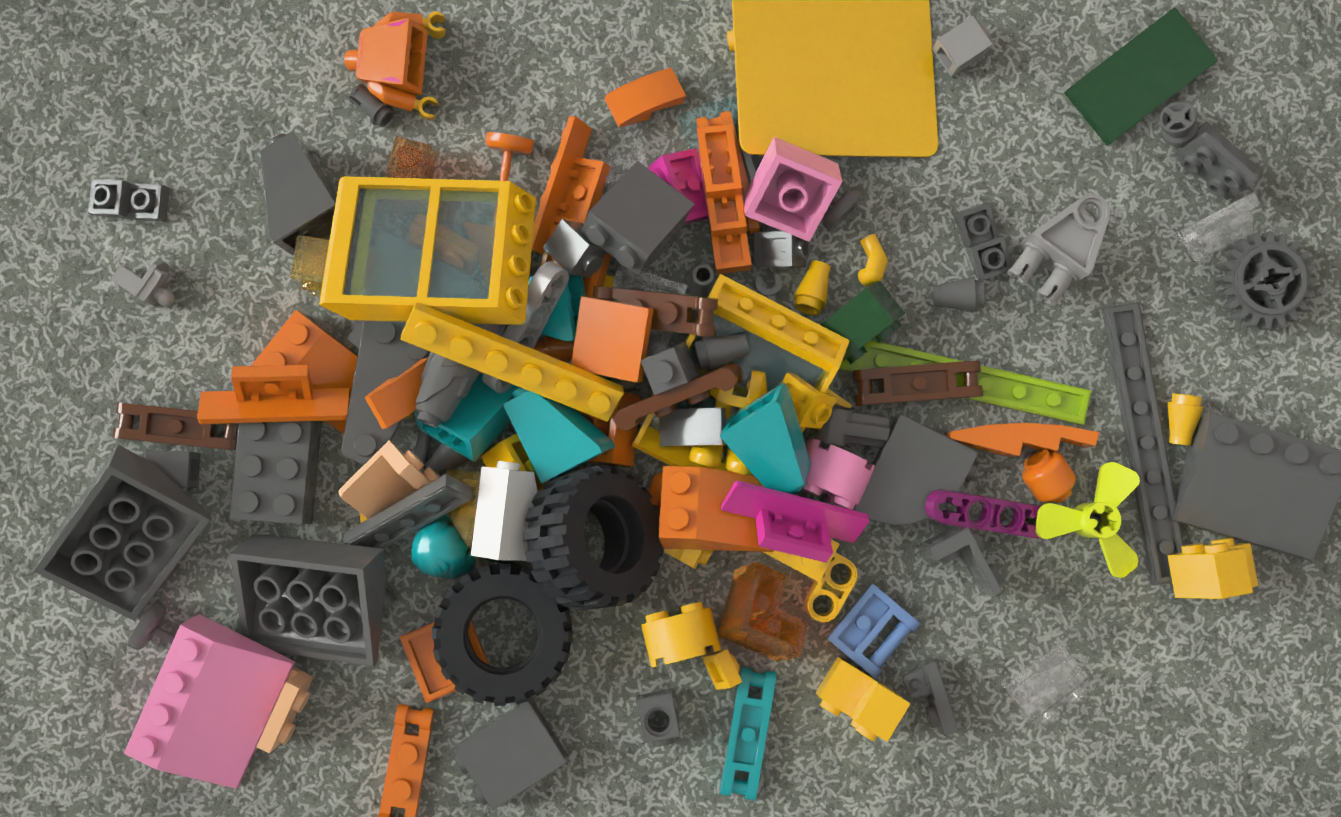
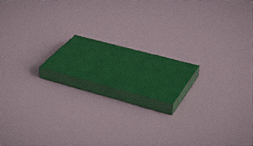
M1174 7L1064 93L1106 146H1108L1215 64L1218 59Z

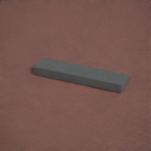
M445 474L345 532L343 544L385 549L473 498L472 487Z

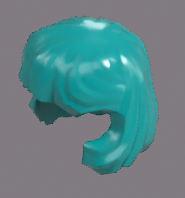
M443 515L419 529L413 539L411 561L423 574L440 577L441 579H457L463 574L470 572L474 568L476 560L471 555V550L466 555L468 548L465 544L466 541L462 539V533L458 530L457 526L451 527L446 523L452 521L447 515Z

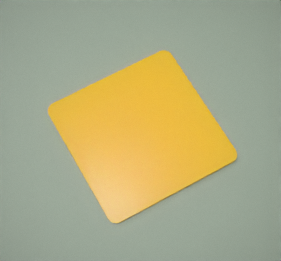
M732 0L739 142L741 148L750 155H765L772 139L776 137L819 156L926 158L935 154L938 149V131L929 0Z

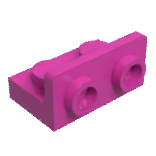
M697 148L661 155L648 169L695 203L684 225L708 219L701 162Z

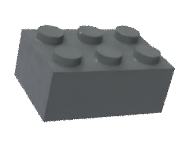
M322 421L239 423L229 519L313 524Z

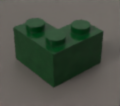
M877 281L862 290L820 325L850 340L842 362L847 359L852 364L868 352L864 347L866 343L873 338L879 343L899 328L901 324L898 319L905 312L883 284Z

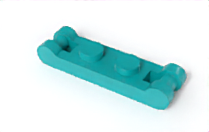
M741 666L739 676L742 682L737 685L719 795L731 796V793L744 795V799L755 801L775 689L776 672L765 670V673L753 672L751 667ZM749 686L762 688L761 698L748 696ZM735 770L748 772L747 780L734 779Z

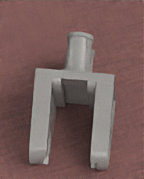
M1096 194L1083 196L1020 241L1017 247L1023 252L1011 269L1007 271L1010 278L1014 279L1015 276L1020 274L1016 282L1021 285H1027L1028 280L1039 265H1043L1052 273L1040 290L1036 292V295L1040 300L1044 296L1047 297L1044 302L1050 306H1056L1057 301L1068 286L1087 277L1094 268L1110 218V207L1107 201ZM1093 204L1098 208V219L1095 223L1093 216L1082 208L1083 205Z

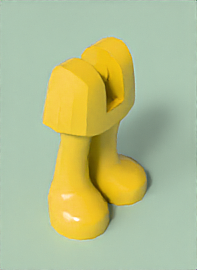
M752 370L750 379L747 382L745 397L732 394L734 387L727 391L720 390L717 387L711 389L710 395L716 398L714 408H726L727 421L733 406L739 407V410L766 394L767 381L765 372ZM693 445L690 450L689 459L701 465L718 467L721 463L724 445ZM728 448L724 467L739 474L753 475L736 454Z

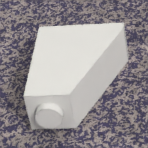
M498 461L497 468H481L471 551L472 556L496 560L527 561L525 551H528L527 541H523V531L528 529V522L525 521L528 508L535 506L531 502L537 493L534 472L519 471L520 463Z

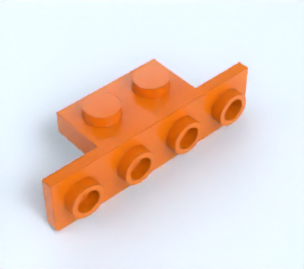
M569 116L567 125L562 132L561 143L556 158L551 165V174L545 192L541 196L540 207L534 222L532 251L540 256H543V247L546 244L551 223L558 225L561 219H566L584 224L589 211L601 198L610 170V166L603 161L583 158L592 128L575 116Z
M308 365L232 366L231 380L234 391L201 392L197 414L199 424L347 420L350 389H313Z

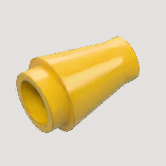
M821 261L810 262L809 269L793 296L795 300L794 308L799 312L817 316L821 314L822 309L827 307L828 281L831 269L827 263Z
M1172 393L1171 401H1167L1170 431L1169 443L1191 446L1194 432L1205 407L1201 406L1202 397Z

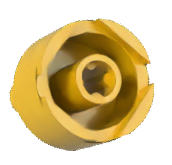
M697 602L681 606L682 614L669 617L668 611H661L645 616L646 623L642 624L641 628L651 668L659 666L658 658L663 657L664 663L669 664L707 654L706 646L713 645L714 652L721 650L711 607L704 608L703 602Z

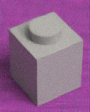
M974 16L939 37L932 50L950 77H953L985 56L993 44L988 29L982 23L978 24Z

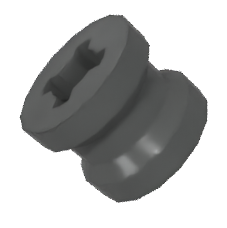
M1175 102L1169 104L1160 113L1159 121L1162 136L1167 144L1181 147L1197 137L1199 130L1197 114L1191 104ZM1175 126H1184L1183 128L1174 129Z

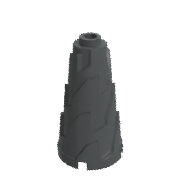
M455 280L450 283L445 298L488 299L489 291L485 295L478 292L480 286ZM472 324L499 336H503L508 326L503 324ZM430 352L421 376L422 384L415 402V411L419 413L417 419L435 428L438 427L439 423H446L447 420H450L462 398L468 395L480 371Z

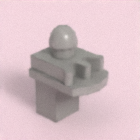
M163 260L153 262L143 277L129 268L120 265L110 279L137 298L153 306L156 303L162 306H170L175 301L173 292L167 289L173 277L168 273L169 265Z

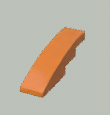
M732 124L697 128L716 275L750 271L752 265L746 233L747 224Z
M1009 423L961 429L945 433L944 436L967 447L1012 458L1020 456L1022 446L1036 450L1046 449L1052 452L1058 451L1060 441L1084 448L1093 447L1097 444L1099 432L1064 425Z

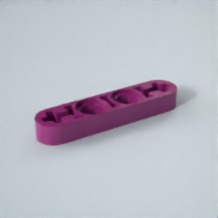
M937 489L931 492L925 501L927 515L931 519L943 524L1041 539L1036 534V525L1025 522V516L1037 519V512L1041 506L1036 504L946 489ZM947 502L957 506V512L946 509L941 511L938 510V506L940 503ZM979 502L982 506L981 516L977 520L971 521L969 509L972 504ZM1010 507L1013 511L1012 521L1008 525L1003 526L1000 522L1001 512L1005 508Z

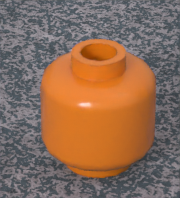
M1043 449L1033 453L1025 460L1022 480L1039 502L1047 503L1053 501L1054 503H1060L1072 494L1071 489L1076 483V474L1059 452Z

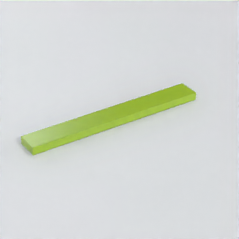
M870 340L864 345L868 351L852 364L846 359L841 363L839 370L853 373L854 370L962 361ZM980 365L981 372H977L978 384L982 385L983 396L964 398L1077 425H1084L1091 390ZM955 374L956 387L964 386L963 374Z

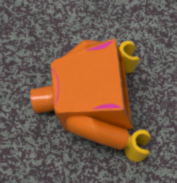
M438 11L430 13L427 18H422V14L390 12L375 23L373 27L365 28L360 32L358 49L348 50L345 53L344 62L346 68L349 71H356L357 79L366 83L369 92L385 104L409 112L412 109L418 110L425 120L432 121L436 119L435 115L425 113L423 108L426 104L439 106L437 100L428 96L418 100L416 95H422L427 34L436 39L444 37L446 29L442 27L436 28L432 24L436 22L444 23L445 16Z

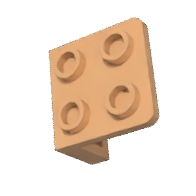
M389 440L340 488L339 496L369 519L438 479L440 476L431 467L424 470L422 468L424 463L412 451L408 450L404 453Z
M295 667L292 668L257 744V748L271 753L278 745H285L289 741L296 726L293 724L296 714L303 710L310 697V693L307 691L313 676Z

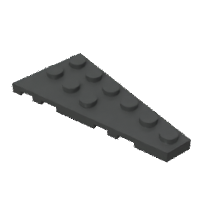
M380 231L368 296L417 297L422 252ZM433 258L428 297L445 298L452 281H464L475 285L476 280ZM364 320L341 449L342 455L362 465L366 464L389 440L392 441L402 422L400 420L390 427L382 429L364 397L386 380L398 377L419 360L429 357L430 354L428 350L400 340L406 322Z

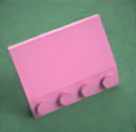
M201 614L196 615L179 626L124 754L156 770L237 789L295 661Z

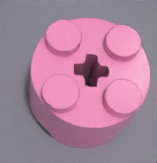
M809 438L806 448L811 466L806 477L807 483L800 491L817 496L824 493L826 494L825 502L853 510L855 505L859 506L875 465L866 464L867 460L830 444L827 449L819 445L820 440Z

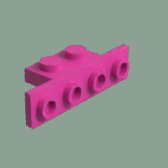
M735 481L721 504V510L755 518L760 547L825 563L833 554L830 537L854 543L869 523V516L866 513L742 481Z

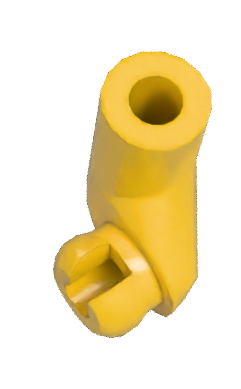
M875 233L859 241L868 260L865 268L859 270L858 279L862 285L867 287L883 279L888 264L887 256Z

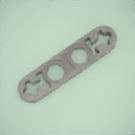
M553 261L544 263L537 270L528 287L526 322L521 325H508L502 337L533 349L568 283V271ZM483 373V382L499 394L506 392L513 385Z

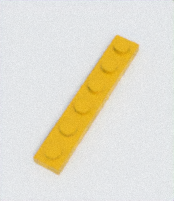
M418 302L415 303L401 334L400 340L606 422L610 419L624 394L623 386Z

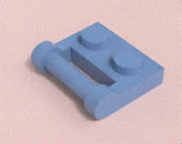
M870 583L826 638L873 678L877 679L882 672L880 669L908 633L916 631L920 623L878 587ZM892 616H895L900 622L870 659L866 658L862 653Z

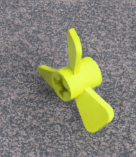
M1115 462L1104 463L1099 468L1094 502L1079 504L1074 509L1053 503L1042 505L1037 512V536L1041 539H1051L1075 532L1084 538H1098L1110 573L1116 578L1126 577L1137 567L1138 556L1116 534L1121 526V515L1117 507L1139 485L1140 479L1138 474ZM1094 511L1096 514H1100L1102 521L1098 523L1096 519H1090L1091 513Z

